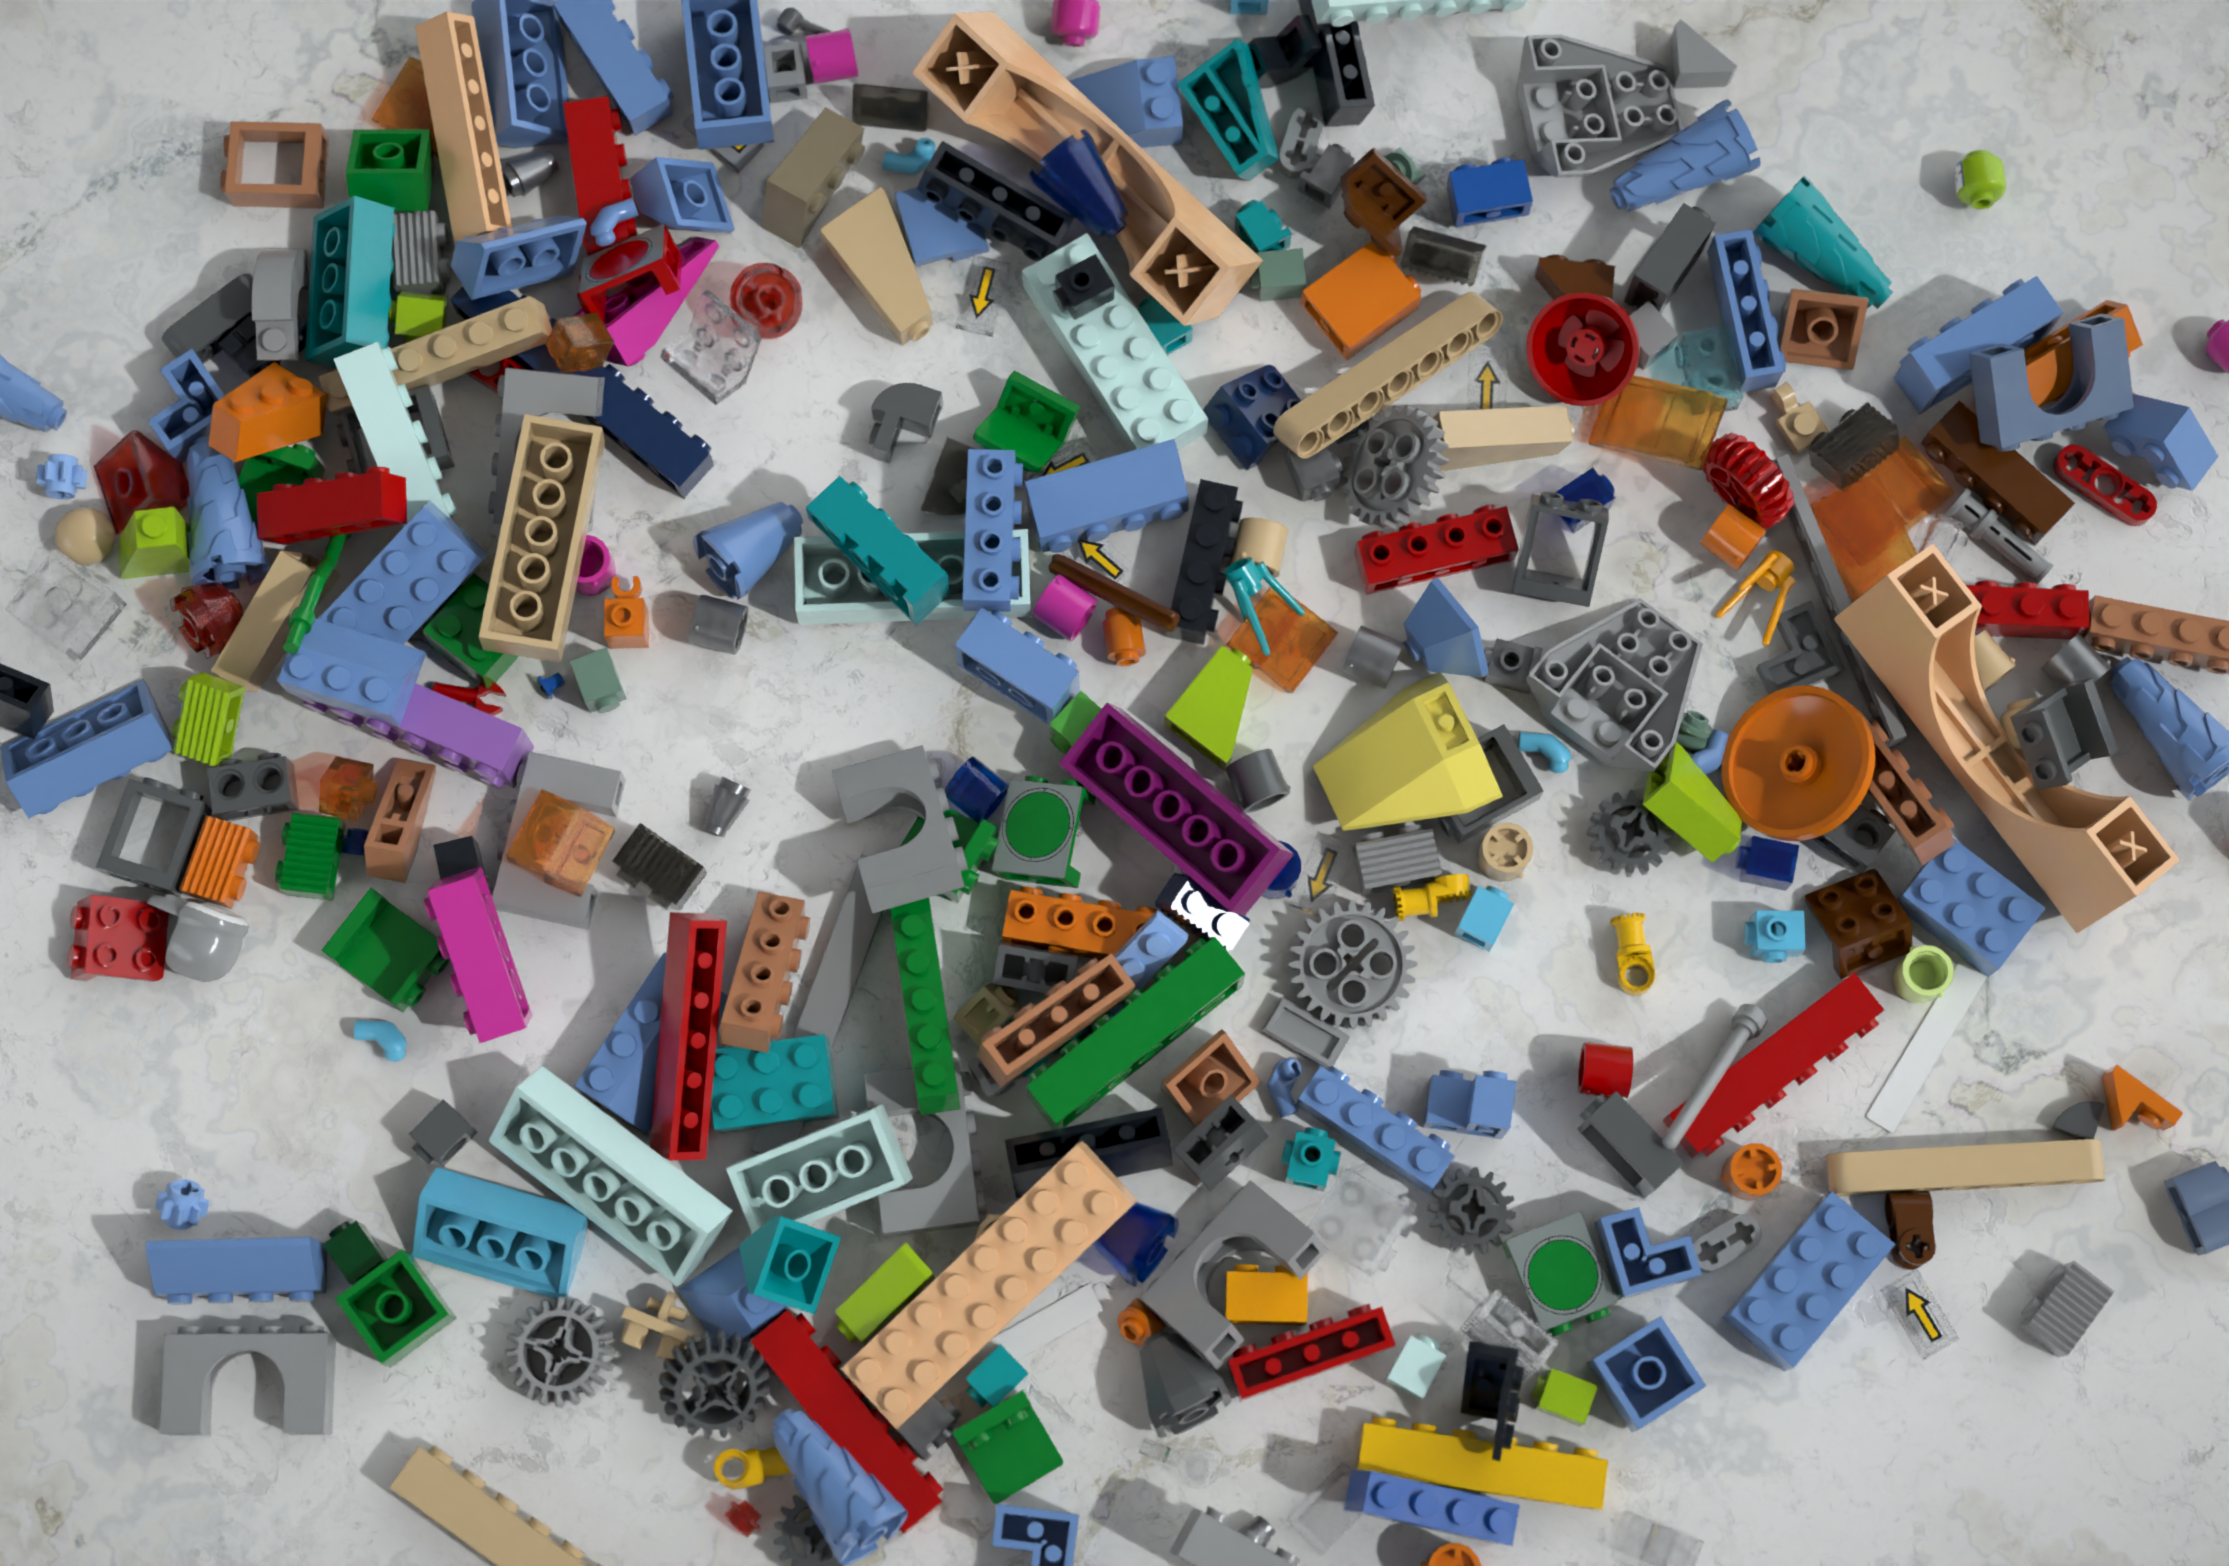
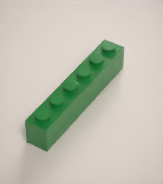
M930 897L890 908L917 1100L921 1115L961 1109Z

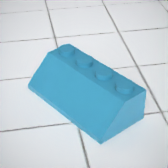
M436 1167L419 1196L412 1256L557 1299L559 1296L566 1299L585 1243L589 1218L573 1206Z

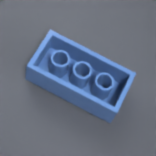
M681 0L694 122L699 150L774 142L758 0Z
M2038 276L2026 283L2022 279L2015 281L2003 290L2004 296L1994 302L1991 298L1982 301L1971 310L1973 315L1963 321L1959 317L1952 319L1940 328L1941 334L1931 340L1925 336L1908 348L1909 354L1900 360L1901 367L1894 376V379L1919 415L1973 383L1969 353L2002 343L2026 349L2048 335L2062 316L2063 311Z
M429 501L318 619L404 645L487 557L488 553L433 502Z
M1831 1191L1822 1196L1722 1318L1784 1371L1790 1370L1803 1358L1895 1246V1243Z

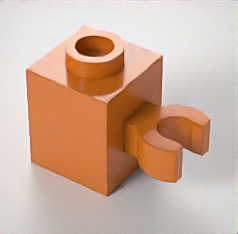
M633 576V587L629 591L620 590L619 578L613 577L611 588L617 599H604V637L610 649L649 648V609L644 598H639L642 593V583L639 577Z

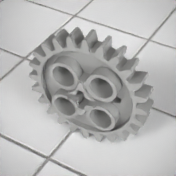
M1405 405L1401 409L1393 406L1391 413L1384 410L1380 411L1379 422L1370 418L1368 420L1369 430L1367 432L1361 429L1358 430L1361 438L1360 442L1350 443V447L1354 450L1353 456L1344 457V461L1350 464V467L1341 474L1342 477L1348 479V482L1341 487V491L1349 494L1344 503L1352 507L1350 513L1359 517V521L1384 530L1385 526L1395 530L1398 522L1405 526L1408 525L1409 514L1419 518V506L1421 504L1430 507L1431 502L1428 495L1430 492L1439 493L1440 491L1435 485L1436 479H1443L1446 476L1443 472L1439 471L1440 466L1449 462L1448 458L1441 456V453L1449 446L1441 441L1445 431L1437 428L1439 423L1437 420L1431 418L1428 413L1418 408L1414 409Z
M1350 900L1347 911H1342L1340 905L1335 902L1333 904V915L1329 916L1321 908L1318 910L1319 923L1307 918L1305 923L1310 930L1309 934L1297 931L1295 936L1303 942V945L1290 947V952L1299 956V960L1288 963V968L1299 970V975L1293 977L1290 983L1302 984L1303 989L1297 994V999L1309 996L1311 1002L1306 1010L1310 1012L1317 1007L1322 1009L1320 1014L1321 1021H1324L1331 1014L1334 1016V1026L1336 1028L1340 1026L1343 1018L1348 1019L1351 1030H1354L1358 1019L1362 1018L1365 1025L1369 1028L1372 1026V1015L1374 1014L1383 1022L1387 1020V1014L1384 1009L1386 1006L1396 1012L1400 1009L1399 1004L1394 999L1396 996L1406 999L1409 997L1410 994L1402 985L1403 983L1412 984L1416 980L1411 975L1406 974V969L1417 966L1416 961L1406 959V955L1415 950V946H1403L1401 941L1405 939L1409 932L1401 931L1396 933L1393 929L1399 919L1396 917L1386 923L1383 920L1386 909L1382 908L1376 915L1370 914V902L1365 904L1362 911H1357L1354 900ZM1346 927H1356L1359 929L1363 936L1362 944L1358 947H1348L1345 945L1341 938L1342 930ZM1372 939H1377L1378 945L1358 966L1362 972L1358 974L1353 970L1334 990H1327V985L1345 967L1346 961L1343 958L1347 956L1353 959ZM1377 954L1388 957L1391 962L1390 972L1386 975L1375 974L1370 968L1371 957ZM1319 955H1328L1334 960L1335 971L1332 974L1324 976L1316 972L1313 963L1314 959ZM1354 982L1362 987L1364 993L1362 1001L1353 1004L1343 998L1342 988L1346 983Z

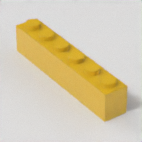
M1372 1417L1371 1424L1363 1423L1361 1425L1356 1469L1371 1470L1452 1489L1590 1510L1603 1509L1608 1460L1598 1458L1599 1451L1574 1447V1453L1568 1454L1557 1452L1558 1445L1547 1442L1534 1441L1533 1448L1517 1446L1518 1439L1513 1438L1511 1450L1503 1448L1501 1461L1492 1460L1495 1435H1493V1441L1488 1442L1476 1440L1477 1432L1453 1429L1452 1436L1436 1434L1437 1426L1412 1423V1430L1396 1428V1420L1382 1417Z

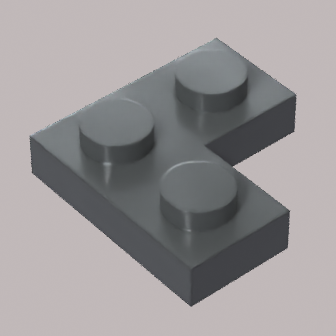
M1812 601L1780 614L1777 627L1789 652L1760 663L1756 667L1768 695L1787 687L1813 686L1837 676L1845 670Z

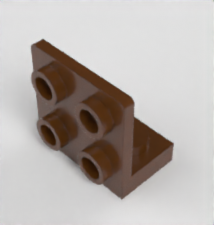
M1876 869L1868 870L1805 895L1806 905L1832 943L1833 967L1840 979L1910 952V947L1913 946L1911 920Z

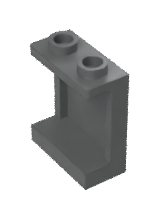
M2093 678L2060 684L2010 717L2037 790L2067 785L2072 782L2071 773L2088 761L2108 757L2119 751Z

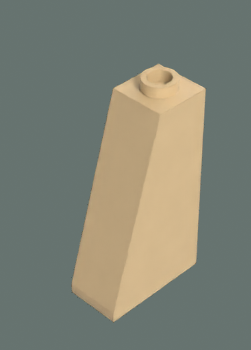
M880 186L820 228L823 245L899 342L904 345L910 340L913 342L920 340L930 331V326L933 325L932 311L886 192Z
M1566 405L1440 411L1433 417V419L1439 422L1437 428L1445 431L1441 441L1449 446L1441 453V456L1448 458L1449 462L1440 466L1439 471L1558 455L1573 442L1574 426L1572 420L1568 418Z
M280 550L211 672L224 680L245 686V692H258L286 653L283 649V644L290 629L288 621L293 609L299 607L309 579L320 563V560L310 554ZM333 570L325 583L314 612L338 580L340 573L336 570Z

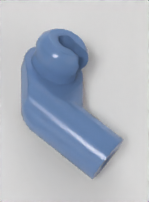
M629 198L600 210L590 227L591 235L595 236L597 245L607 246L612 244L616 239L613 232L616 224L639 216L633 199Z
M1292 1057L1282 1059L1275 1065L1266 1085L1280 1119L1298 1111L1290 1091L1302 1073V1066L1297 1059Z

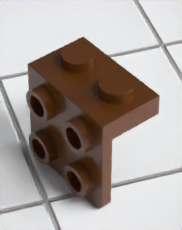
M1373 147L1341 176V196L1344 201V215L1355 228L1359 229L1362 227L1370 234L1374 245L1380 251L1386 252L1388 250L1393 256L1397 257L1403 252L1399 226L1427 202L1426 195Z

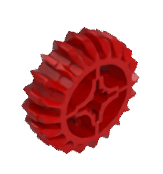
M1732 432L1724 434L1720 439L1717 438L1713 441L1701 457L1702 470L1707 475L1706 480L1713 486V491L1727 505L1731 504L1764 529H1770L1774 524L1780 523L1792 509L1794 495L1793 491L1789 488V481L1782 475L1783 471L1777 468L1774 460H1771L1764 450H1760L1754 442L1748 441L1745 436H1738Z

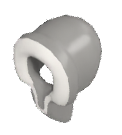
M166 894L165 896L153 895L149 898L148 904L178 916V922L166 952V964L172 970L184 977L201 982H211L220 979L230 972L237 961L243 938L248 933L249 924L244 917L214 904L206 902L198 904L173 894Z

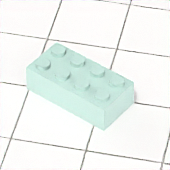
M883 1104L739 1161L726 1168L752 1234L775 1215L802 1224H808L903 1186L913 1179Z

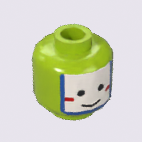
M1976 150L1967 153L1957 163L1954 175L1956 193L1961 202L1972 206L1974 209H1987L2004 196L2007 188L2005 169L2002 160L1996 155H1993L1990 151Z

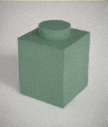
M1303 248L1257 252V255L1263 262L1250 277L1251 289H1258L1259 301L1301 298L1302 290L1307 285Z
M607 647L570 661L584 702L590 713L594 711L598 713L612 711L620 706L619 702L627 699Z

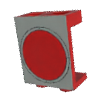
M665 223L583 258L581 275H579L580 292L577 293V298L582 310L586 314L591 313L597 325L603 323L605 319L607 289L651 270L666 295L680 290L682 254Z

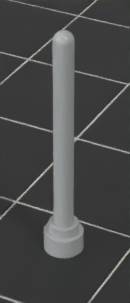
M1742 1004L1732 1018V1034L1662 1139L1664 1147L1667 1149L1677 1147L1746 1040H1751L1761 1034L1767 1025L1768 1019L1760 1008L1752 1004Z

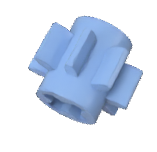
M52 454L48 456L46 465H37L36 483L41 484L40 488H45V495L50 498L73 499L77 489H86L87 471L83 470L82 465H78V459L74 456Z
M179 1179L172 1182V1184L168 1183L166 1192L159 1191L156 1209L162 1210L160 1219L164 1220L169 1227L178 1230L189 1229L193 1225L197 1226L199 1217L202 1218L207 1215L210 1200L203 1198L205 1190L201 1189L198 1183L188 1179Z

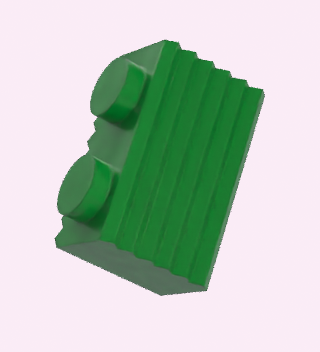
M292 812L291 821L284 824L282 831V845L286 846L284 861H278L275 871V882L279 884V889L285 895L333 901L346 826L340 818Z

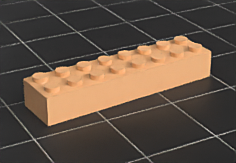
M1081 1141L841 1370L897 1430L1124 1215L1138 1199L1095 1153Z

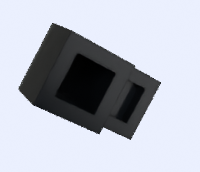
M1297 15L1277 36L1256 37L1248 43L1260 89L1272 88L1293 80L1313 67L1310 59L1322 48V45L1309 15Z

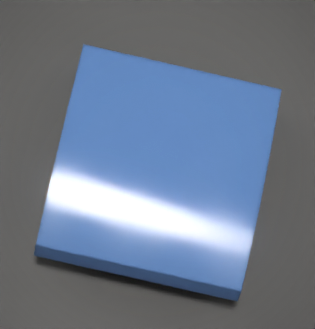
M917 188L894 193L916 267L952 257L953 262L990 252L983 227L976 223H968L962 220L955 211L943 204H935L929 201Z

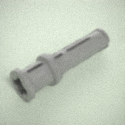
M1966 488L1945 512V515L1948 518L1953 516L1970 530L1971 537H1976L1978 540L1982 537L2038 584L2054 565L2046 561L2023 540L1996 520L1999 517L1996 515L1997 512L1983 507L1970 496L1971 491Z

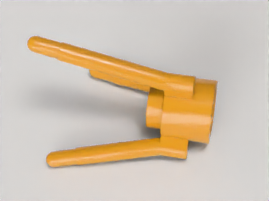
M1778 551L1768 552L1759 566L1738 586V590L1716 612V617L1722 618L1756 584L1766 591H1774L1775 588H1780L1762 639V645H1769L1788 592L1796 583L1795 579L1790 576L1795 568L1791 559Z

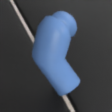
M1713 730L1704 750L1696 752L1694 755L1688 753L1705 775L1716 771L1722 763L1726 743L1729 735L1725 732Z

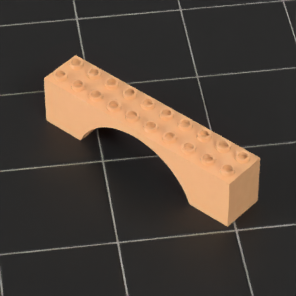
M994 12L954 13L913 70L912 74L965 123L983 129L1015 146L1042 164L1075 191L1099 215L1121 244L1129 262V275L1184 326L1218 318L1263 262L1251 248Z
M1932 544L1886 575L1837 615L1834 620L2073 930L2079 933L2135 898L2179 862L2180 859L2130 796H2104L2081 790L2069 784L2041 790L2036 789L2023 751L2011 745L2006 731L1988 703L1979 679L1974 643L1977 618L1982 605L1936 546Z

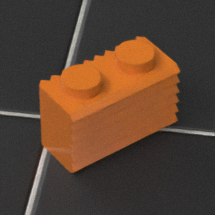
M206 815L179 890L189 897L232 909L234 901H240L244 895L247 884L244 874L247 870L248 863L253 864L258 856L260 842L257 841L258 835L248 827Z

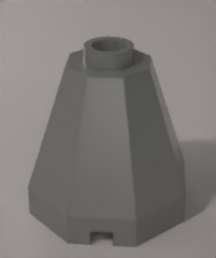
M1161 1331L1144 1341L1145 1347L1139 1352L1148 1413L1159 1438L1167 1437L1165 1429L1171 1428L1174 1435H1177L1212 1419L1219 1413L1215 1405L1221 1400L1225 1407L1232 1402L1223 1379L1176 1333L1167 1335L1165 1331Z

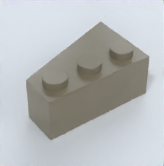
M825 107L767 179L761 228L800 248L835 191L842 184L851 166H856L861 160L865 151V146L862 144L864 128Z

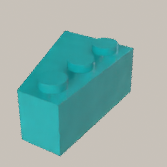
M1237 38L1179 81L1177 85L1237 176L1250 181L1279 160L1249 45Z

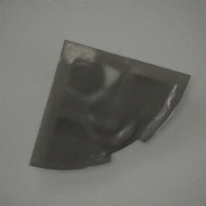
M950 437L946 438L920 508L921 511L947 516L966 514L968 449L977 448Z

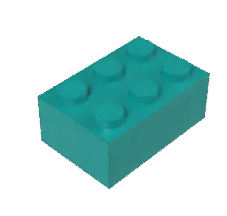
M822 1034L771 1041L768 1053L735 1046L716 1049L711 1097L714 1130L719 1133L758 1129L765 1126L839 1118L829 1038Z

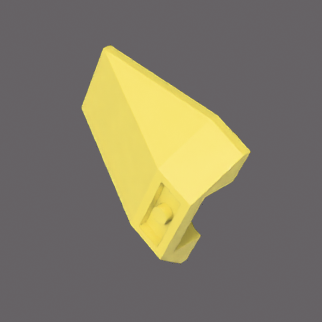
M1441 672L1404 687L1313 765L1314 771L1343 831L1465 814L1503 797L1483 749L1455 693Z

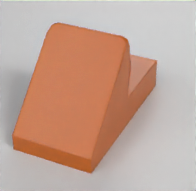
M2118 1065L2107 1069L2102 1075L2112 1131L2123 1127L2134 1111L2139 1113L2137 1117L2142 1123L2152 1129L2158 1130L2160 1128L2163 1131L2175 1126L2183 1114L2182 1111Z

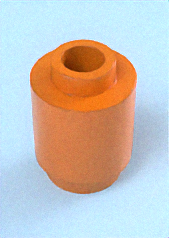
M1119 607L1107 610L1105 612L1106 619L1102 623L1107 658L1110 661L1116 662L1118 666L1137 664L1139 658L1146 654L1141 618Z

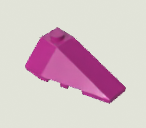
M694 237L678 247L682 254L680 290L666 295L653 271H649L626 281L628 286L611 297L606 295L605 319L603 323L597 325L591 313L586 314L582 308L566 321L607 362L627 367L635 365L645 357V352L656 344L720 246L716 240Z

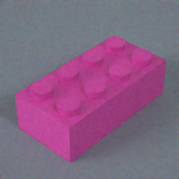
M482 866L435 881L427 890L428 897L424 898V904L430 920L438 921L442 934L437 936L438 945L443 958L451 959L455 972L450 974L454 992L457 997L463 996L468 1011L463 1012L469 1034H477L479 1043H483L527 1028L532 1018V1012Z

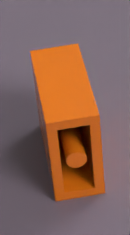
M1371 240L1302 290L1300 304L1346 361H1348L1419 308L1421 289L1411 275L1407 274L1405 276L1397 267L1395 256L1388 250L1386 252L1380 251Z

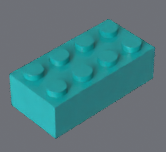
M352 196L314 216L305 349L306 361L337 369L334 358L376 342H380L383 349L387 348L389 343V332L387 331L388 312L392 302L389 294L390 276L394 266L393 259L391 258L392 240L396 231L393 222V207L358 196Z

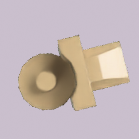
M671 1291L666 1295L664 1301L650 1296L646 1308L658 1312L657 1318L628 1306L625 1307L622 1318L626 1320V1323L623 1327L620 1342L643 1350L650 1330L664 1335L655 1355L664 1360L665 1358L675 1359L672 1352L674 1345L686 1349L685 1338L689 1335L696 1342L698 1335L668 1323L670 1317L684 1322L688 1311L675 1306L678 1294Z

